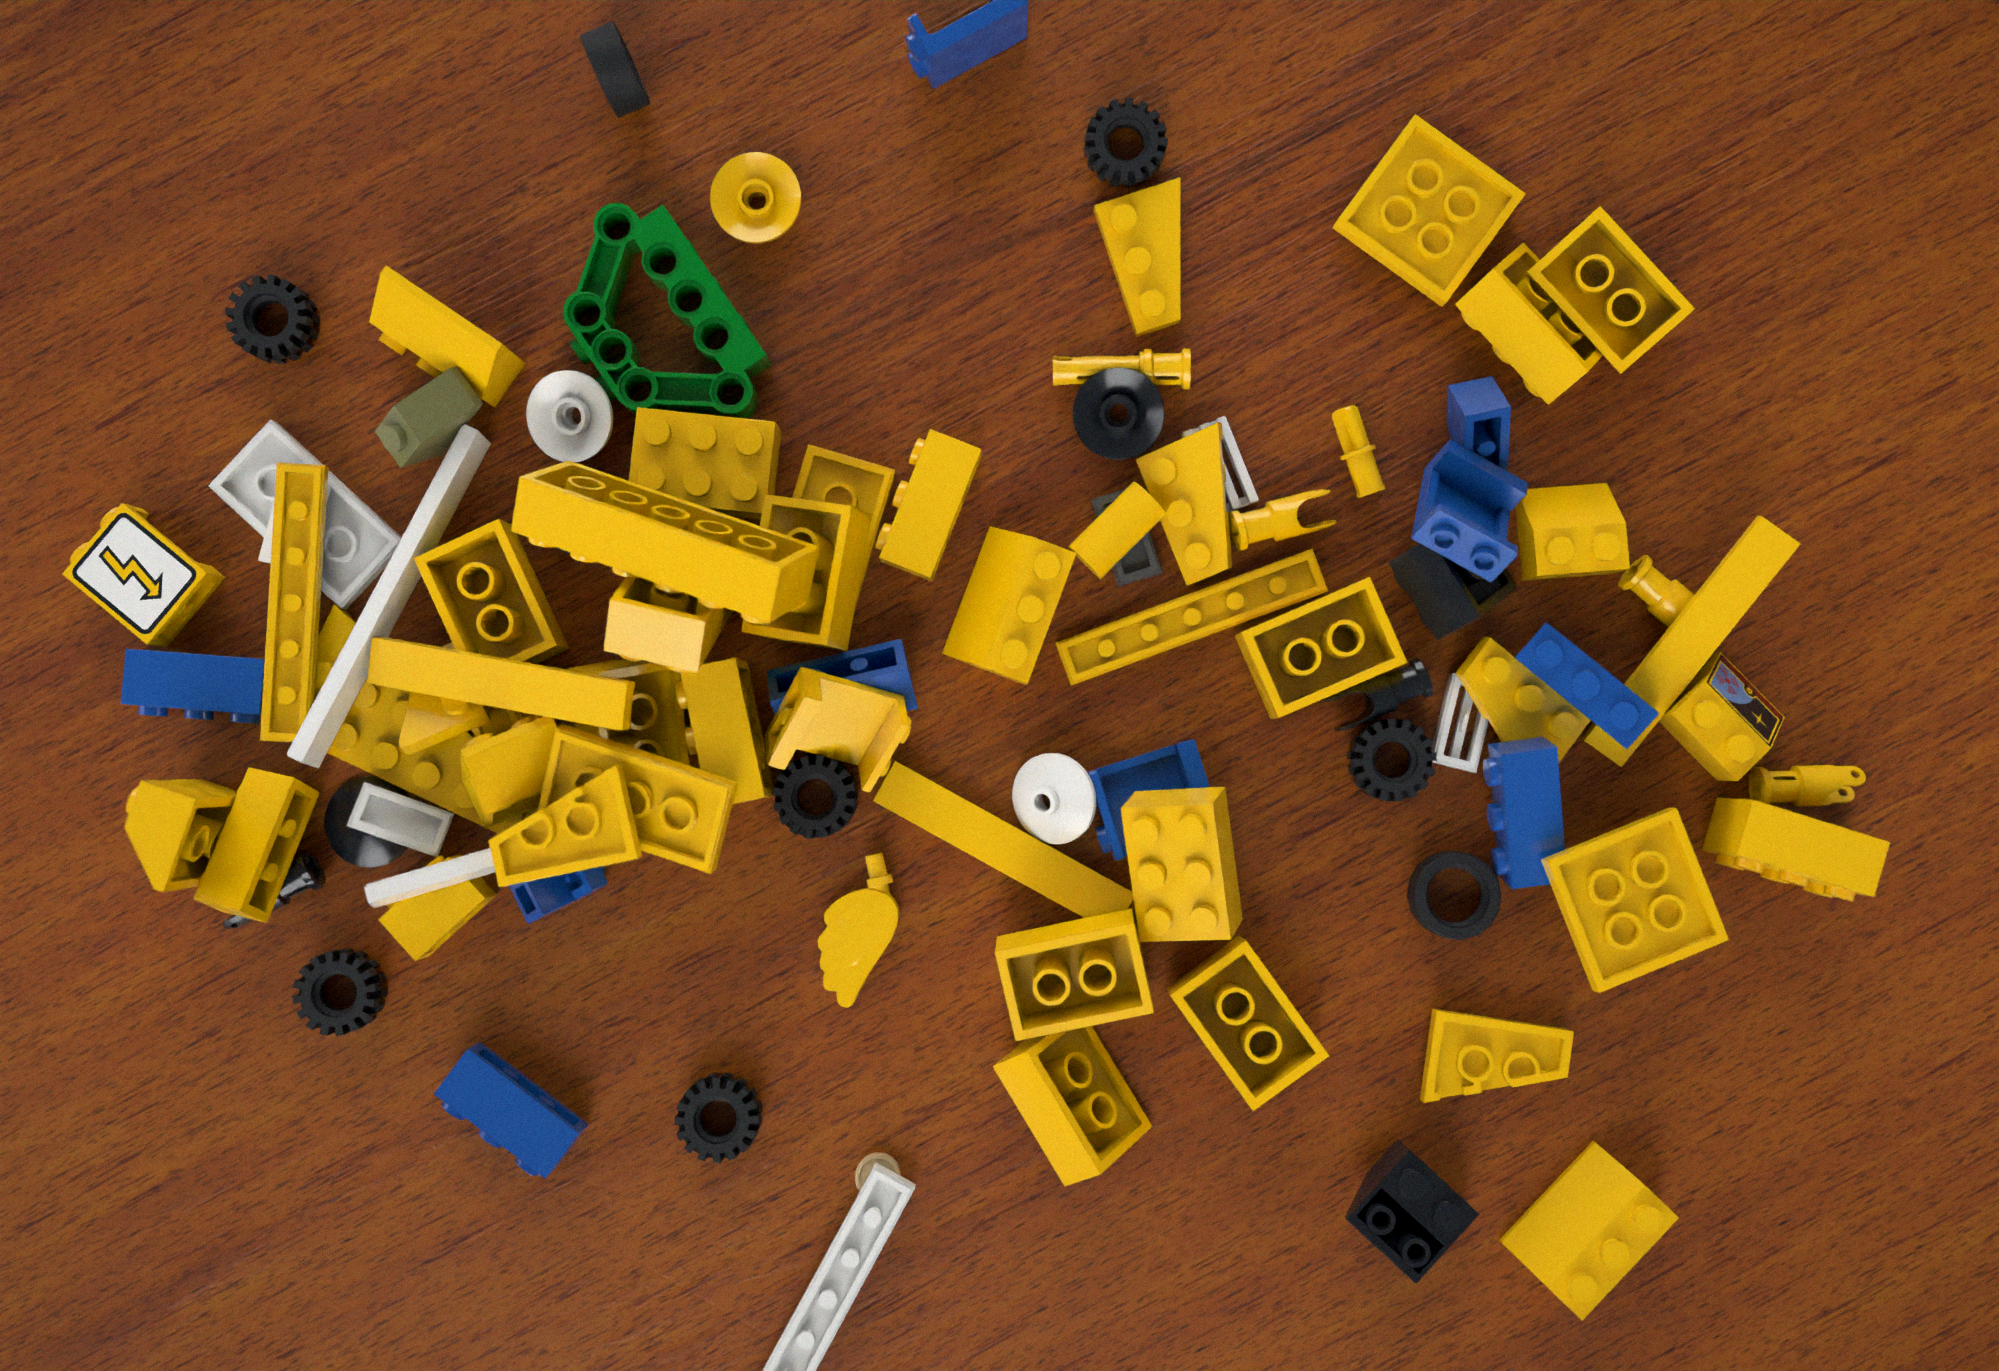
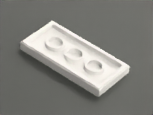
M271 419L209 484V487L263 537L265 536L275 498L277 462L323 465L282 426ZM328 470V484L332 486L326 505L321 591L341 609L347 610L386 568L402 537Z

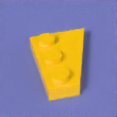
M1180 177L1094 205V213L1136 337L1178 324L1181 319Z
M1220 422L1136 459L1149 494L1160 504L1166 513L1160 521L1187 586L1232 568L1229 513L1226 512L1224 486L1226 471L1225 464H1223L1221 443L1223 428Z
M1482 637L1456 672V675L1482 717L1488 719L1501 742L1544 737L1557 746L1558 763H1560L1591 721L1490 637Z
M622 763L616 764L601 775L488 840L498 886L518 884L642 857Z
M1432 1008L1420 1101L1427 1103L1449 1096L1461 1094L1467 1096L1482 1093L1483 1090L1506 1086L1517 1087L1568 1078L1574 1031L1567 1028Z

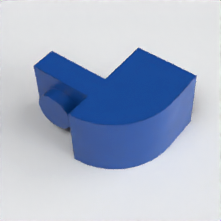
M605 866L513 884L509 885L527 924H530L601 889L608 882L604 876Z

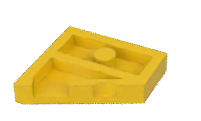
M452 642L441 646L443 648L455 649ZM410 691L399 738V746L408 756L491 722L488 708L486 705Z

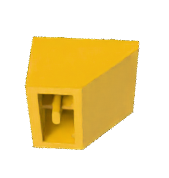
M536 715L527 716L515 722L508 731L495 736L492 733L479 735L470 740L465 748L460 749L462 782L484 829L539 806L554 732L557 727L554 718L545 716L538 718Z

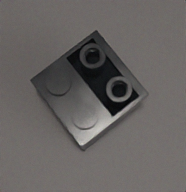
M1397 1139L1367 1172L1345 1218L1417 1284L1477 1218L1479 1213L1405 1144Z

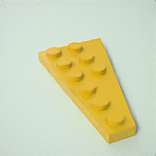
M336 604L333 605L318 636L314 701L356 624L351 618L352 616ZM367 676L327 753L483 826L462 782L460 749L465 748L466 744L475 738L473 732H464L407 756L399 746V738L410 691L368 684ZM538 807L487 829L500 834L537 812Z

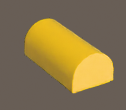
M1133 481L1068 548L1077 553L1076 556L1101 580L1166 513L1143 487Z

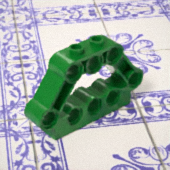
M610 203L603 206L596 213L593 220L595 238L576 292L566 299L563 307L564 320L575 336L569 342L572 349L584 365L591 361L601 374L594 380L605 390L610 402L618 399L633 415H636L637 407L697 414H717L726 417L748 419L758 406V393L750 379L772 365V363L750 332V328L743 317L737 313L724 294L721 285L708 271L698 256V252L690 240L686 239L664 205H661L642 219H639L629 206L622 203ZM621 223L630 224V231L625 238L620 240L611 239V232L616 225ZM640 251L643 252L642 266L644 271L659 289L669 291L668 304L670 309L683 325L695 328L693 334L697 348L709 362L721 365L723 371L719 374L651 372L640 367L641 355L637 346L623 332L614 329V315L635 255ZM666 257L675 258L676 266L670 273L666 275L656 273L657 264ZM691 294L702 296V303L697 310L693 312L681 310V304L687 296ZM588 309H600L599 320L594 325H581V318ZM716 331L728 333L727 343L718 350L707 348V340L712 333ZM616 345L626 346V354L621 362L616 364L607 363V353L612 347ZM641 382L651 383L652 392L650 396L641 402L633 401L632 391L634 387ZM738 385L744 388V396L739 403L735 405L723 404L722 395L728 387Z

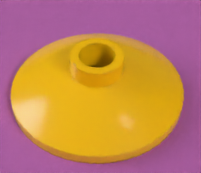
M749 152L732 158L720 168L711 186L710 204L716 221L727 234L742 242L766 243L779 238L795 223L801 208V188L792 169L776 156L763 152ZM756 196H762L766 199V204L761 209L750 207L751 200Z

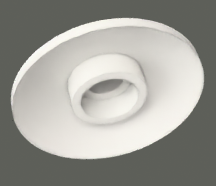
M573 370L553 372L541 379L529 396L526 409L527 425L537 446L548 456L562 462L568 460L581 462L597 455L607 444L613 428L611 402L602 386L589 375ZM575 407L581 413V422L579 424L572 418V412Z
M1044 753L1028 760L1015 777L1012 789L1013 806L1018 820L1029 834L1045 843L1065 844L1079 838L1087 831L1096 811V793L1090 776L1077 761L1060 753ZM1043 794L1050 799L1049 809L1044 804Z

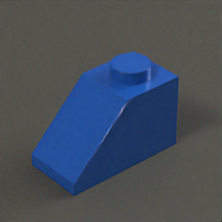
M1490 376L1447 385V427L1450 439L1508 471L1511 406L1494 378Z

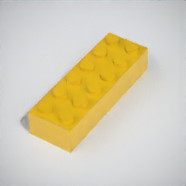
M569 460L519 477L511 527L512 532L529 537L528 541L533 545L545 548L557 547L570 552V556L575 560L588 563L599 562L611 566L612 571L617 575L629 578L642 577L655 582V587L662 591L670 593L684 592L698 597V602L704 606L729 608L740 612L741 617L746 621L757 624L770 623L808 600L820 548L802 540Z

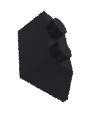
M1419 542L1388 562L1394 572L1396 582L1407 592L1419 611L1421 621L1432 631L1437 640L1479 618L1518 588L1506 568L1492 582H1489Z

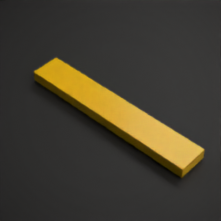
M277 462L260 741L293 742L314 703L329 467L325 465Z
M1758 515L1624 683V685L1659 712L1657 717L1628 749L1624 748L1595 723L1590 726L1582 736V739L1622 767L1801 543L1764 517Z
M1313 549L1072 636L1055 644L1070 685L1073 686L1326 593L1328 589Z
M382 636L371 638L367 680L368 684L620 731L630 729L635 684L633 681Z
M897 761L892 765L873 800L877 804L1083 918L1128 909L1133 901V892Z

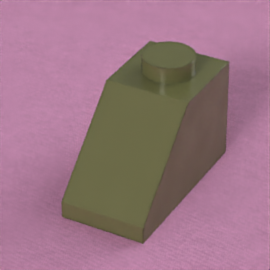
M456 366L449 368L395 404L376 428L375 433L399 467L404 468L442 455L454 441L461 426L467 425L483 403Z

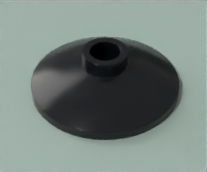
M1109 368L1094 374L1081 386L1073 405V423L1080 440L1095 454L1113 460L1129 459L1146 451L1159 436L1164 422V405L1157 387L1148 377L1129 368ZM1116 404H1122L1128 410V416L1123 421H1117L1111 416V408Z
M365 776L347 782L334 793L326 808L324 828L328 842L336 854L353 865L370 868L383 866L395 861L405 853L408 847L346 826L363 783L366 782L408 798L410 796L404 789L377 776Z

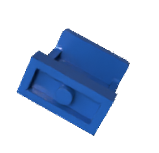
M989 0L988 4L933 34L926 32L916 13L907 18L909 35L905 36V41L910 50L907 53V57L915 74L919 79L926 76L931 87L935 89L1027 38L1028 1Z
M1450 439L1424 468L1411 539L1492 582L1517 557L1518 547L1506 540L1510 511L1527 494L1528 483Z
M1189 739L1087 771L1095 788L1096 808L1102 821L1101 826L1095 827L1102 853L1111 852L1115 861L1124 859L1127 856L1121 807L1135 791L1210 787L1195 739Z

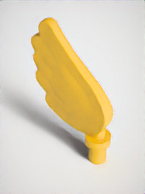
M883 852L865 856L869 878L866 879L867 888L855 890L842 896L824 913V921L827 927L817 941L818 948L822 952L819 962L820 968L824 971L823 986L828 991H836L837 1002L841 1007L849 1008L855 1003L867 977L891 942L899 923V906L890 894L888 885L893 882L891 873L887 874Z

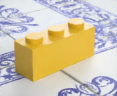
M932 429L929 430L926 440L917 439L909 459V464L914 465L915 468L909 483L901 480L892 502V506L897 507L898 511L892 525L884 523L875 545L876 549L882 550L879 556L881 562L931 582L933 581L981 460L982 449Z
M248 767L242 784L236 792V798L224 827L218 835L216 846L206 870L200 878L199 886L193 899L221 912L267 923L320 792L294 777Z

